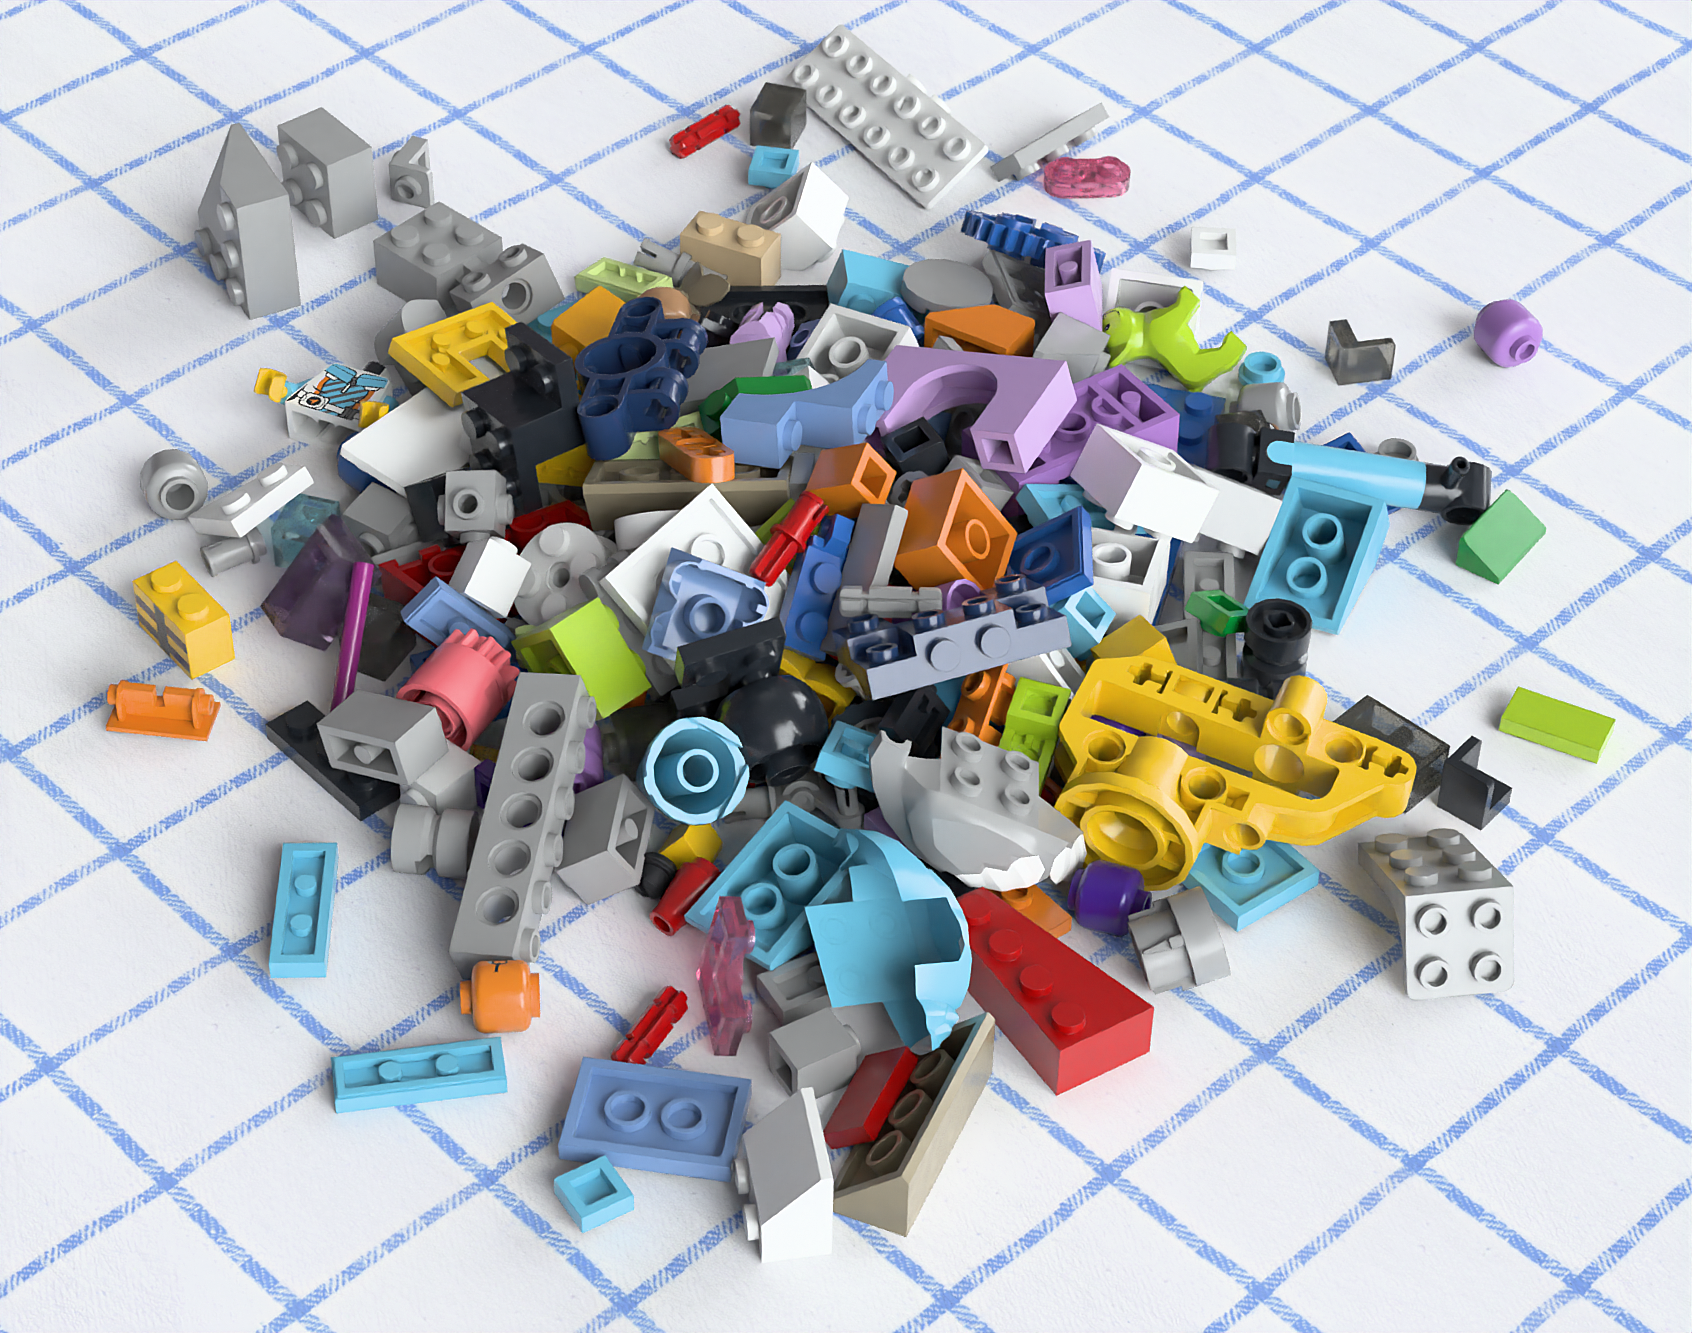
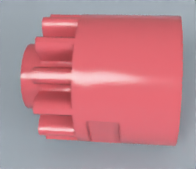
M472 628L466 635L460 630L455 629L402 686L396 698L436 707L437 714L442 722L445 738L464 751H467L514 696L517 681L514 679L519 675L520 670L510 666L511 654L504 650L493 637L479 636L477 631Z

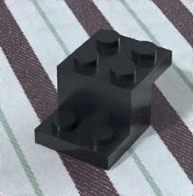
M521 321L505 328L508 348L505 349L504 355L510 372L461 392L465 411L461 414V421L466 434L470 438L472 454L469 456V464L471 470H496L506 478V494L512 496L513 505L527 515L543 507L536 465L584 445L585 442L577 413L580 402L573 359Z

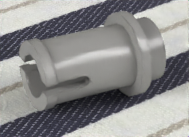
M254 527L241 538L229 537L207 547L203 546L200 548V554L208 573L211 574V577H214L218 573L250 560L254 564L260 562V556L267 554V548L257 527Z

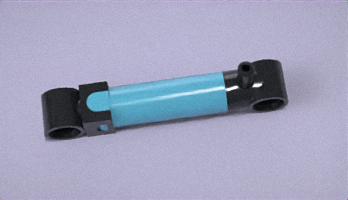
M1219 423L1208 429L1205 469L1272 495L1280 496L1282 491L1287 489L1290 478L1293 476L1383 499L1386 505L1438 513L1441 514L1443 520L1449 523L1465 526L1473 525L1490 507L1491 469L1481 463L1469 462L1461 456L1455 457L1450 464L1445 466L1294 441L1295 432L1261 427L1256 436L1254 429L1240 423Z

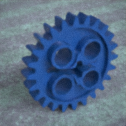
M967 210L960 230L967 236L987 242V249L996 250L1020 261H1024L1025 257H1031L1030 265L1045 269L1046 248L1076 243L1079 239L1078 235L1064 231L1061 227L1045 222L1042 223L1040 228H1036L1037 219L1005 212L996 216L980 211ZM1093 247L1100 274L1106 252Z

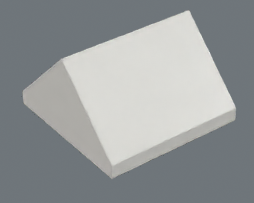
M1112 268L1105 313L1116 307L1129 308L1134 312L1142 313L1168 307L1176 302L1177 293L1184 285L1202 303L1204 282ZM1201 306L1188 323L1196 340L1199 334ZM1105 347L1103 352L1110 355L1107 348ZM1139 359L1127 363L1164 369L1159 363L1151 359Z

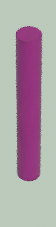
M354 562L330 712L354 693L374 570L373 564L365 562Z

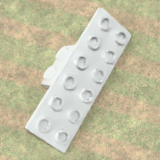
M839 24L782 81L791 93L926 210H930L989 151L983 141L950 115L952 111L937 95L933 94L931 97L926 95L927 90L912 74L905 77L843 24Z
M488 355L469 361L490 380L506 373ZM426 387L342 444L340 455L355 464L360 470L369 473L395 490L399 495L407 498L404 490L405 486L446 471L470 466L469 456L472 454L470 438L466 434L461 421V414L465 412L464 405L462 403L451 407Z

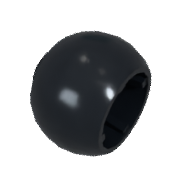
M776 675L763 678L735 690L720 702L713 719L724 724L739 738L743 748L738 747L745 759L746 765L749 767L748 782H766L771 787L792 783L808 774L812 769L810 764L818 759L828 738L829 723L825 708L818 695L805 682L791 675Z

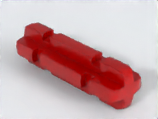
M724 105L714 113H710L686 127L685 130L672 135L669 139L671 153L673 155L676 154L680 159H684L721 138L725 133L733 131L741 124L739 119L740 112L738 109H733L731 105Z
M672 986L662 988L653 999L655 1004H650L626 1033L625 1037L627 1039L621 1040L611 1052V1060L645 1065L646 1061L644 1059H648L653 1055L674 1028L672 1024L677 1023L688 1010L686 1003L687 995L682 990L677 991Z

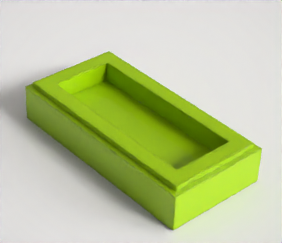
M1518 686L1501 717L1499 731L1597 764L1614 731L1616 719Z

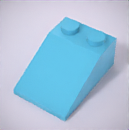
M1291 476L1282 505L1269 534L1243 605L1250 609L1255 603L1265 599L1280 598L1291 600L1303 606L1310 613L1313 629L1339 635L1375 568L1390 527L1386 502L1383 499Z
M785 800L684 915L686 922L767 970L773 971L814 944L805 907L853 902L849 871L841 872L840 870L841 864L847 858L846 853L841 848L834 847L832 843L840 830Z

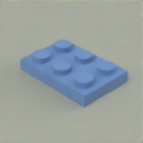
M583 1057L558 1143L559 1159L589 1163L605 1155L614 1167L731 1183L734 1170L733 1161L737 1158L752 1095V1079Z

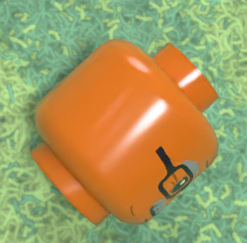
M490 960L476 963L472 969L471 981H460L461 1015L472 1014L474 1027L480 1033L526 1031L531 1024L532 1018L540 1017L539 973H531L530 967L524 960Z

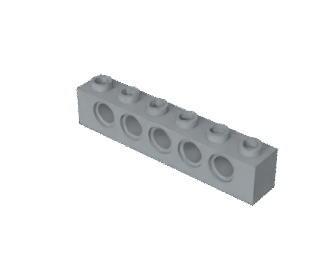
M519 672L448 951L462 979H471L472 969L480 961L524 960L530 966V963H535L539 957L540 934L538 929L542 914H548L551 907L552 888L550 879L553 867H558L563 857V839L561 834L564 821L570 820L574 811L575 800L572 788L575 775L581 774L585 765V746L583 742L586 730L594 726L596 719L595 699L589 696L581 675ZM522 869L518 873L510 875L512 872ZM511 916L506 921L498 923L501 919Z

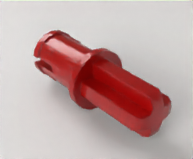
M803 491L780 524H774L770 528L772 537L750 565L749 575L765 582L766 587L772 586L794 555L805 551V542L824 516L830 511L828 505H824V501L814 493Z

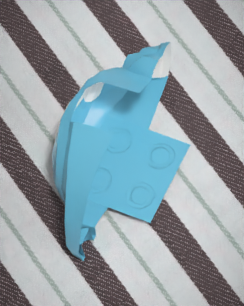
M841 828L832 843L834 847L841 848L846 853L847 858L841 864L840 870L841 872L849 871L853 902L805 907L832 1008L883 1002L905 1046H908L912 1052L919 1055L926 1054L940 1047L941 1042L950 1036L953 1025L959 1020L955 1010L961 1006L966 995L972 963L967 921L950 888L931 869H927L899 841L877 831Z

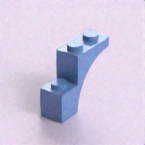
M868 359L850 375L828 385L806 391L772 395L739 393L720 416L722 443L734 451V463L780 469L792 452L797 451L800 445L831 449L860 444L867 435L873 433L876 422L884 411L890 409L893 402L894 386L891 381H888L887 361Z

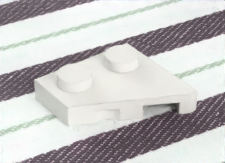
M282 462L275 463L261 471L256 479L199 509L187 518L199 534L241 538L313 484L314 481L305 466L285 465Z

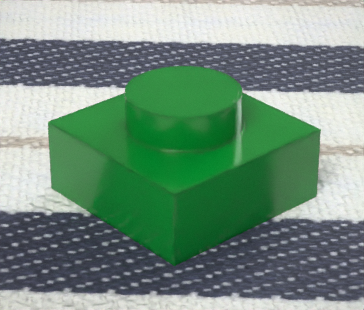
M1221 590L1192 592L1184 610L1200 620L1199 623L1203 630L1215 636L1226 637L1227 634L1243 633L1245 631L1246 616L1249 608Z

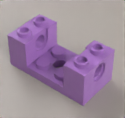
M1122 364L1074 383L1076 403L1026 474L994 470L1014 492L1000 513L1005 518L1026 514L1016 500V496L1024 484H1059V480L1069 477L1097 423L1169 448L1177 453L1180 414ZM972 426L962 430L961 456L979 460L970 431Z

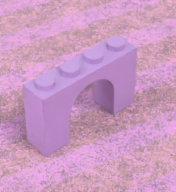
M896 345L884 360L887 361L888 381H891L894 386L893 402L890 409L884 411L876 422L873 433L867 435L864 441L882 458H886L880 440L881 437L923 416L928 421L936 414L955 406L971 403L988 404L970 429L982 469L1026 474L1077 401L1067 362L1063 360Z

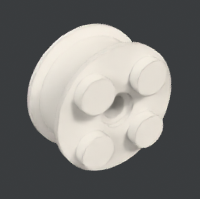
M559 523L539 532L530 540L520 554V557L531 563L514 600L515 607L520 616L528 624L537 627L573 606L588 601L579 585L578 577L592 567L600 569L607 565V558L617 552L616 543L605 537L598 536L590 529L576 523Z

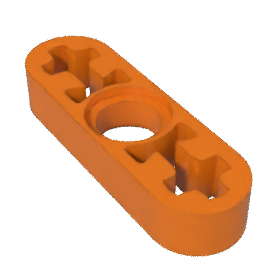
M675 427L658 432L659 458L690 481L697 483H720L735 478L734 451L702 429Z

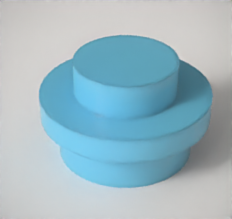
M1268 352L1249 354L1240 365L1238 371V379L1243 386L1257 383L1284 382L1285 371L1281 366L1280 359Z

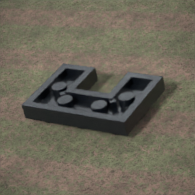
M778 616L678 646L674 671L681 689L671 691L668 716L671 723L690 717H705L713 720L717 706L729 694L754 681L778 675L787 636L780 617Z

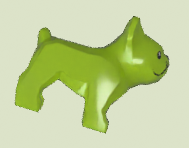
M1185 285L1177 293L1176 302L1168 307L1151 310L1146 313L1134 312L1129 308L1116 307L1102 315V332L1110 335L1106 345L1111 355L1108 363L1109 369L1120 364L1125 366L1127 363L1139 359H1151L1166 369L1188 392H1202L1217 377L1232 371L1246 353L1247 346L1230 331L1222 339L1220 347L1200 349L1188 323L1201 306V301Z

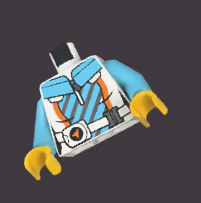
M375 361L369 362L363 370L340 363L330 364L315 377L297 384L286 381L287 375L280 371L260 368L253 391L257 394L268 395L270 400L285 405L290 439L337 453L343 440L351 433L363 431L400 406L399 402L393 398L389 371L384 365H380L379 362Z

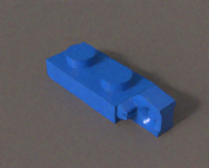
M839 514L824 516L818 535H810L805 551L797 553L779 615L787 634L784 649L814 661L825 660L826 653L820 651V647L828 631L827 623L836 592L842 582V572L849 551L847 546L850 543L854 525L853 520Z

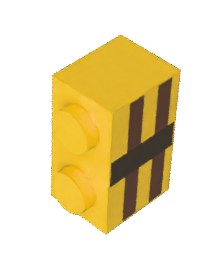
M177 561L171 562L132 581L139 626L191 680L235 659L229 613Z

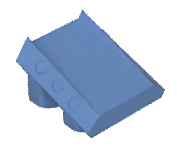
M671 547L642 649L675 661L678 646L760 622L764 619L769 607L768 596L764 591L766 583Z

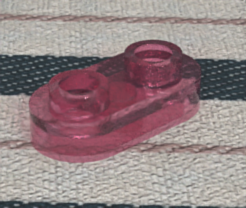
M1114 156L1089 159L1061 157L1046 165L1043 187L1048 194L1061 199L1113 198L1121 196L1129 190L1131 170L1125 162Z

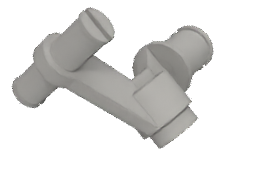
M811 769L804 777L786 785L747 788L744 797L735 809L724 817L725 824L771 817L780 805L787 800L806 812L819 808L834 820L835 824L840 828L862 830L864 814L866 813L864 805L858 801L857 786L853 789H848V795H845L844 788L836 785L833 787Z

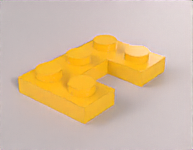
M490 302L392 338L388 354L432 390L441 400L445 401L449 406L455 407L463 403L461 392L490 380L469 361L488 355L506 373L510 372L504 355L505 349L508 348L505 328L518 322L495 303Z

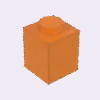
M867 442L821 450L805 491L814 493L824 501V505H828L830 511L827 514L829 516L839 514L848 519L859 517L862 503L885 504L897 472Z

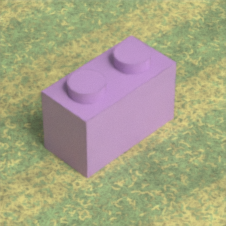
M1091 240L1046 248L1044 294L1052 323L1058 313L1062 312L1102 331L1103 287Z

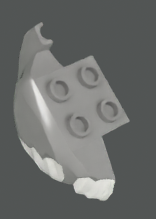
M943 726L941 759H923L908 756L912 742L908 740L902 744L893 742L888 738L886 732L882 730L868 747L870 777L884 819L906 847L939 872L947 871L955 875L968 887L980 888L983 886L987 889L1004 892L1015 888H1026L1046 878H1050L1055 884L1062 880L1067 882L1072 879L1079 868L1083 867L1087 854L1083 836L1084 832L1039 796V762L1031 760L1025 754L1018 751L1001 749L981 741L971 733H959Z

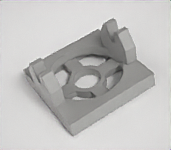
M990 249L981 262L994 287L992 295L994 303H999L1003 308L1035 319L1034 334L1040 335L1043 339L1052 325L1044 294L1045 270Z

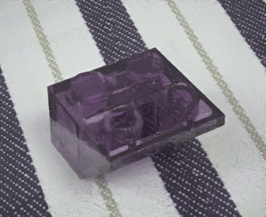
M332 513L315 529L260 606L280 636L322 651L328 649L343 629L354 562H365L374 565L370 591L382 575L381 571L338 515Z

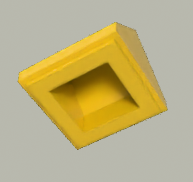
M681 823L671 831L658 853L669 858L676 865L677 869L680 868L683 862H691L695 857H702L713 864L723 848V841L710 823L705 825H686Z

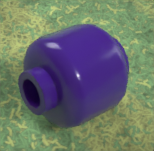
M1097 859L1091 862L1086 869L1079 868L1074 874L1069 889L1067 905L1069 910L1074 911L1075 919L1081 927L1122 937L1129 933L1127 922H1129L1128 916L1151 907L1152 893L1144 890V879L1139 870Z

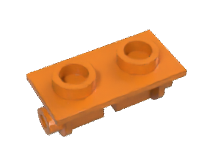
M1008 664L968 674L965 677L961 686L962 694L953 720L947 727L948 729L959 733L968 732L977 736L985 743L996 747L999 746L1002 733L990 726L989 722L991 720L998 726L1006 724L1007 712L1016 690V678L1011 674L1005 673Z
M120 680L119 684H110L108 688L107 702L110 705H114V708L106 724V731L208 741L221 704L220 702H214V696L212 694H205L203 688L188 689L165 686L163 696H157L156 685Z

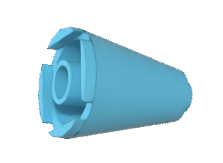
M690 717L679 719L666 725L654 736L637 768L636 783L638 789L650 803L668 818L686 825H705L730 814L742 800L749 780V767L746 765L745 759L738 747L743 748L739 738L724 724L705 717Z

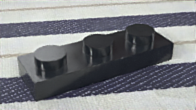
M308 700L265 724L267 739L359 821L366 819L400 799V784L331 767L317 727V723L325 715Z

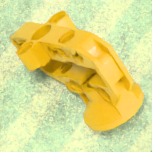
M1151 657L1104 658L1093 661L1059 723L1058 736L1061 741L1054 752V764L1065 786L1054 808L1084 832L1083 836L1087 853L1083 864L1084 869L1097 859L1132 867L1139 870L1142 874L1145 891L1167 890L1186 879L1204 842L1237 855L1240 854L1242 848L1247 850L1261 848L1266 840L1300 846L1320 845L1376 816L1394 818L1402 814L1407 807L1417 766L1415 760L1405 751L1372 736L1323 719L1327 705V693L1317 681L1301 675L1288 677L1283 682L1275 700H1271L1187 668ZM1095 714L1153 736L1139 737L1090 719V717ZM1159 733L1196 747V752L1253 772L1252 777L1248 778L1189 756L1178 745L1154 736H1157ZM1300 791H1304L1320 797V799L1311 800L1299 797L1298 795Z

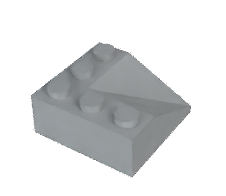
M240 123L232 124L198 209L200 229L195 230L194 235L200 254L202 256L208 255L216 279L218 281H225L228 295L233 305L240 304L249 320L301 306L289 194Z

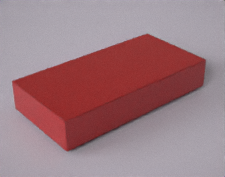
M908 1046L865 1055L823 1130L825 1142L831 1149L875 1141L918 1061V1058Z

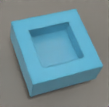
M757 145L748 169V184L764 186L769 189L777 188L797 173L799 150Z
M605 1155L554 1178V1194L582 1233L634 1210L633 1193Z

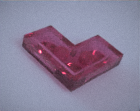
M719 896L696 972L714 1056H736L743 1033H749L752 1026V1005L750 1000L743 999L741 987L743 982L742 963L745 954H751L753 951L755 927L752 920H746L741 897Z

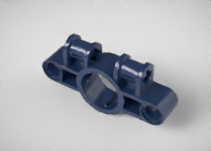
M635 298L621 306L608 337L593 342L577 355L575 369L582 394L577 413L587 454L590 458L601 461L618 458L629 451L637 432L661 431L670 429L676 424L680 416V405L684 403L689 393V384L686 379L696 373L700 364L699 355L704 352L708 343V335L705 328L699 322L688 318L665 319L662 302L658 298ZM682 330L680 338L677 339L679 332ZM686 360V363L682 368L683 361ZM667 409L665 417L662 418L664 410Z

